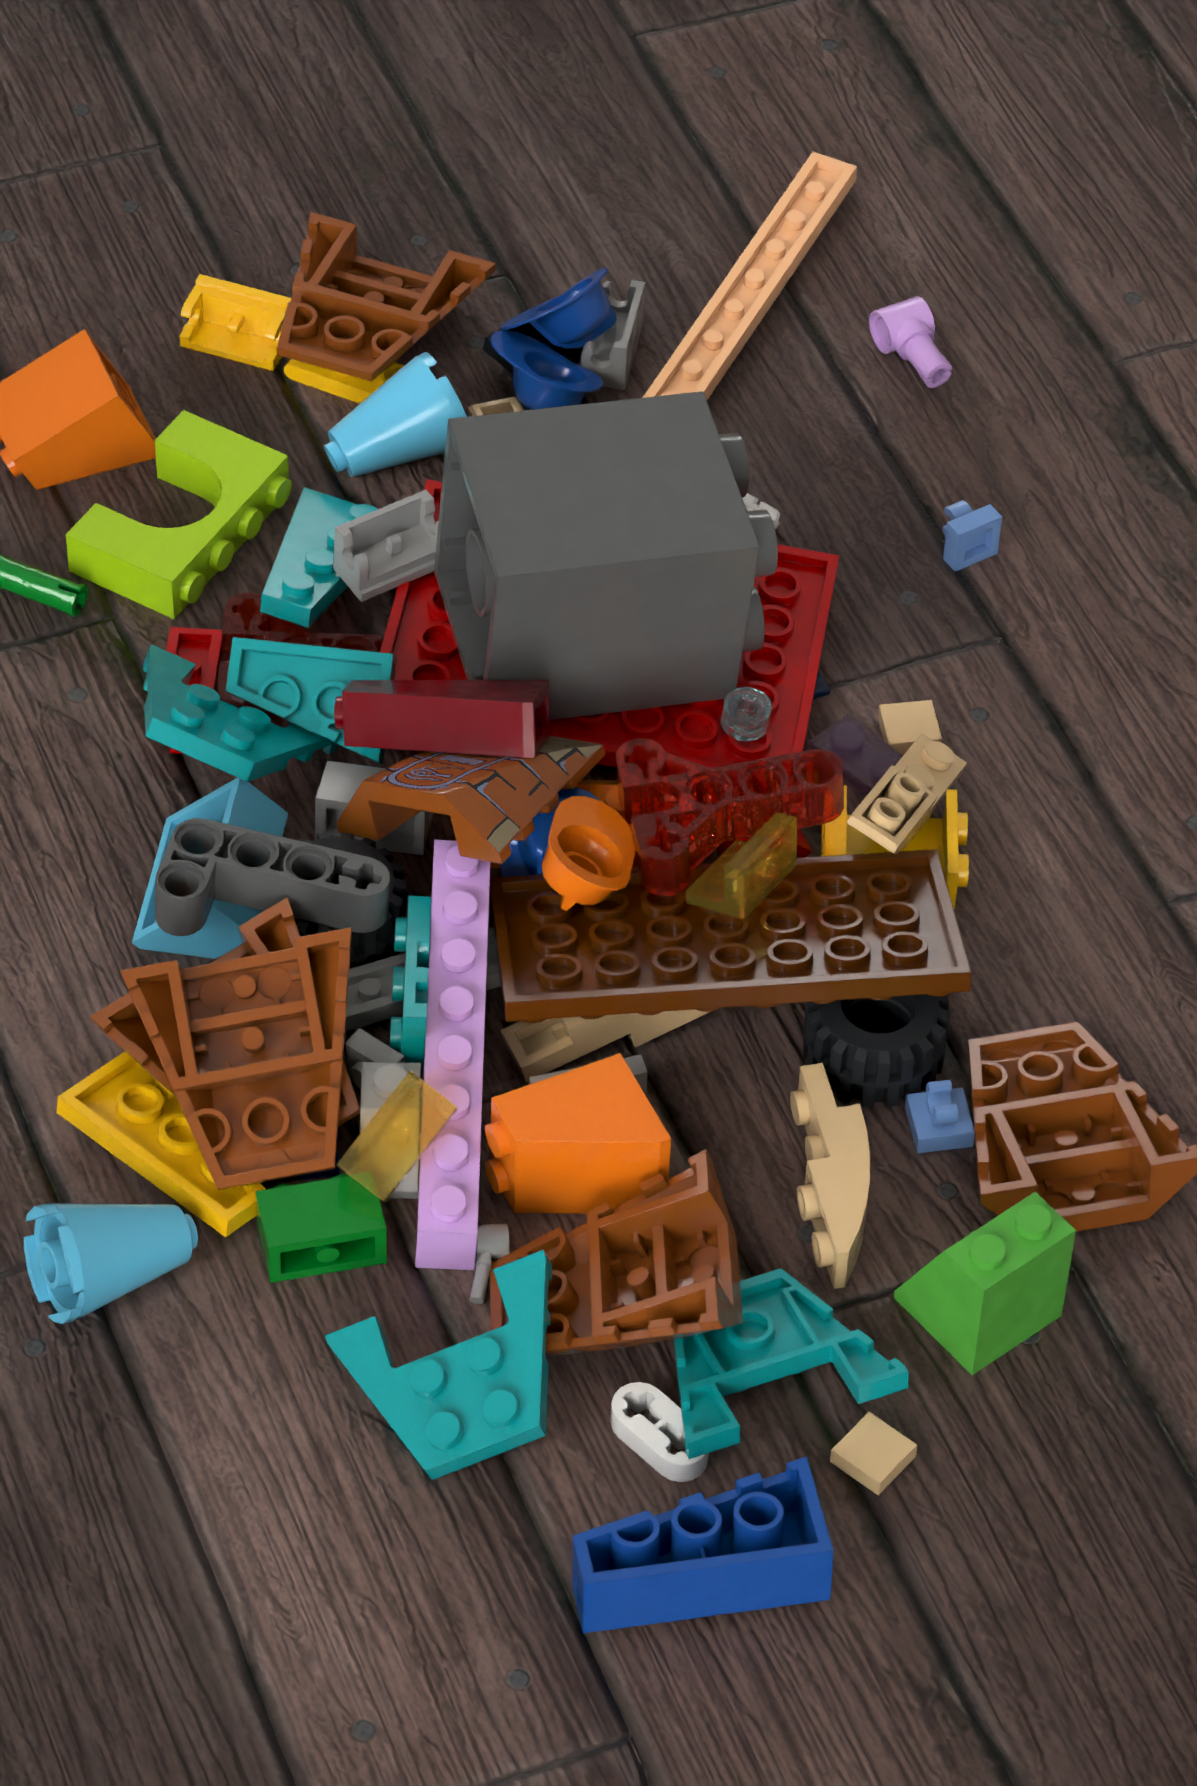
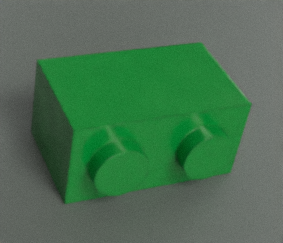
M373 1172L355 1175L341 1174L331 1179L295 1185L282 1184L272 1189L255 1191L257 1229L270 1283L387 1263V1228Z

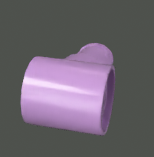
M915 296L870 313V333L874 343L882 353L888 354L896 351L902 359L909 360L929 388L938 387L950 378L952 366L933 343L935 333L934 319L928 304L922 297Z

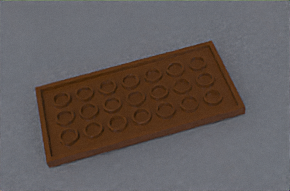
M937 849L900 851L896 855L892 852L633 868L631 869L630 880L625 888L613 891L599 904L589 906L576 903L567 911L560 908L561 895L547 883L543 874L490 878V902L506 1022L523 1021L526 1023H539L546 1019L571 1017L598 1019L605 1015L632 1013L649 1016L663 1011L693 1009L710 1012L724 1007L739 1006L770 1008L785 1003L813 1002L816 1004H829L836 1000L861 998L887 1000L894 996L922 994L940 997L953 992L971 991V970Z

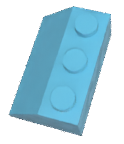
M236 778L166 818L132 943L139 949L213 959L223 956L243 944L238 926L262 913L263 910L216 899L201 930L187 936H173L164 932L158 926L155 919L157 871L173 831L185 820L193 818L208 819L282 837L288 812L251 783Z

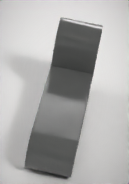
M193 818L185 820L175 828L157 871L155 919L158 926L164 932L173 936H187L202 929L215 899L265 911L283 899L288 898L294 918L339 929L351 927L352 932L368 933L382 927L387 920L390 873L381 861L371 857L208 819Z

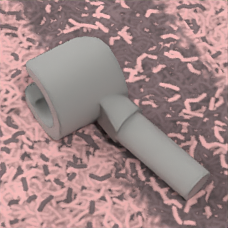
M486 1224L478 1227L476 1271L469 1301L473 1304L480 1305L484 1303L491 1271V1259H499L509 1254V1230L507 1224Z

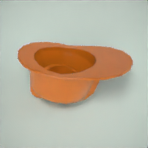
M571 796L560 802L554 812L548 846L542 861V873L547 883L561 895V909L567 911L576 903L589 906L599 904L613 891L627 886L636 851L635 836L629 824L615 809L600 800L588 796Z

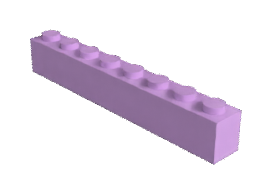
M434 840L415 1268L475 1270L478 1232L490 862L460 856L457 841Z

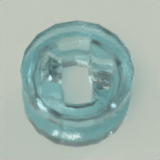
M740 687L730 691L724 699L721 717L723 730L729 736L741 741H754L763 737L768 731L772 703L770 698L764 692L751 687Z

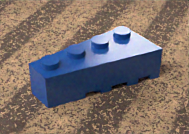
M807 1456L786 1463V1471L763 1479L758 1472L738 1479L735 1483V1489L706 1499L701 1492L679 1499V1505L668 1512L654 1516L649 1511H644L573 1535L572 1588L582 1632L590 1633L830 1600L834 1550Z

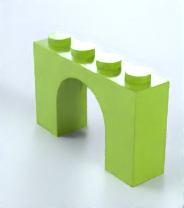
M185 410L155 439L157 478L207 500L215 507L214 510L195 523L181 527L160 528L145 525L95 503L66 533L69 572L172 619H175L189 603L192 604L198 600L204 586L218 571L225 570L230 564L234 553L247 539L250 540L257 535L262 522L271 512L286 503L292 488V482L289 479L288 455Z

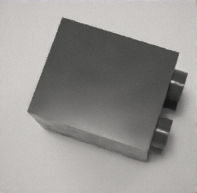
M703 391L448 419L434 574L467 680H549L550 720L735 698L742 652L757 651L763 647L765 636L764 614L759 594L753 585L755 577L770 576L775 573L778 560L777 538L773 520L767 510H746L742 498L746 496L748 491L749 467L743 439L737 432L718 433Z

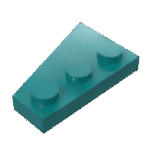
M233 637L225 691L234 697L383 765L385 753L383 748L344 746V730H337L335 726L334 705L336 697L342 696V691L352 680H394L397 657L389 653Z
M408 896L407 918L396 917L394 951L406 952L405 967H393L392 1001H403V1017L391 1016L390 1047L405 1056V1063H421V1075H423L427 1020L431 897Z

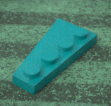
M304 487L263 589L260 612L309 628L348 587L333 569L335 527L378 510V508L368 504H355Z

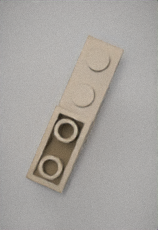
M921 733L895 766L891 765L851 814L847 823L895 855L898 854L929 820L937 805L945 796L946 789H950L957 781L967 762L955 755L944 743L932 740Z
M693 1009L663 1011L649 1016L632 1013L605 1015L598 1019L571 1017L546 1019L539 1023L519 1021L500 1030L525 1081L529 1082V1077L546 1074L628 1035L634 1047H638L709 1012Z
M823 1063L800 1066L798 1090L791 1091L790 1104L794 1122L797 1126L804 1125L808 1135L805 1137L807 1158L805 1185L797 1187V1202L803 1221L811 1220L815 1230L812 1233V1249L815 1262L819 1268L827 1267L833 1289H838L846 1286L856 1265L863 1241L870 1186V1149L861 1105L854 1104L837 1107Z

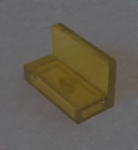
M776 812L747 842L735 841L686 890V902L745 919L797 866V817Z
M409 1071L340 1159L337 1166L385 1203L456 1113L458 1107L412 1071Z

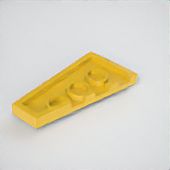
M125 1051L58 1096L57 1114L224 1237H228L257 1216L255 1191L266 1190L261 1183L218 1191L178 1099Z

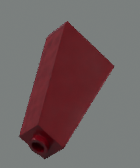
M352 680L342 691V696H337L335 699V726L337 730H344V746L535 758L551 734L549 680Z

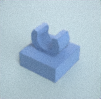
M963 500L945 507L944 512L951 521L947 522V525L942 528V532L945 535L943 560L954 572L998 554L1002 516L991 504L975 511Z
M951 1080L935 1081L926 1084V1092L906 1094L905 1112L917 1154L974 1147L975 1131L963 1087L952 1089Z

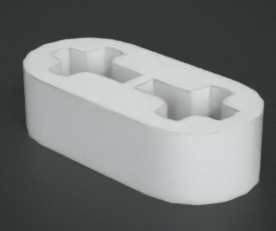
M628 1383L618 1389L611 1403V1425L618 1438L658 1473L669 1480L686 1482L701 1476L707 1468L709 1453L689 1459L683 1451L675 1455L670 1453L671 1444L677 1449H685L681 1408L658 1388L648 1383ZM631 1408L637 1413L645 1409L649 1410V1420L641 1414H636L632 1418L628 1417V1409Z

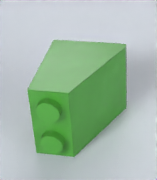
M1034 1192L939 1254L894 1291V1299L971 1375H974L1062 1316L1076 1230L1038 1193Z

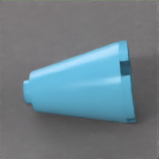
M424 352L419 356H415L328 431L330 442L324 445V450L337 473L345 470L350 477H355L445 453L448 419L467 416L446 375L436 380L429 367L437 364L429 353Z
M47 1203L34 1206L27 1213L26 1221L35 1220L33 1235L24 1237V1253L29 1278L39 1303L51 1300L53 1307L58 1313L48 1315L53 1322L65 1324L73 1322L187 1263L191 1258L192 1249L197 1246L198 1233L192 1217L189 1214H184L177 1205Z

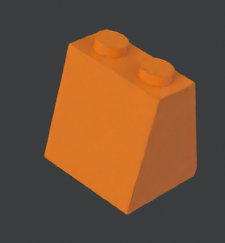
M86 329L0 382V444L4 442L6 446L0 450V455L15 477L24 474L36 490L156 458V437L132 389Z
M621 1053L491 1098V1123L485 1125L486 1139L490 1147V1160L485 1161V1172L494 1193H503L514 1213L587 1214L588 1211L605 1202H608L613 1209L643 1193L639 1184L660 1173H662L665 1180L669 1179L671 1137Z

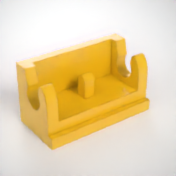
M199 274L196 279V285L186 299L181 311V316L189 318L180 334V346L274 371L282 356L277 355V345L287 305L291 298Z

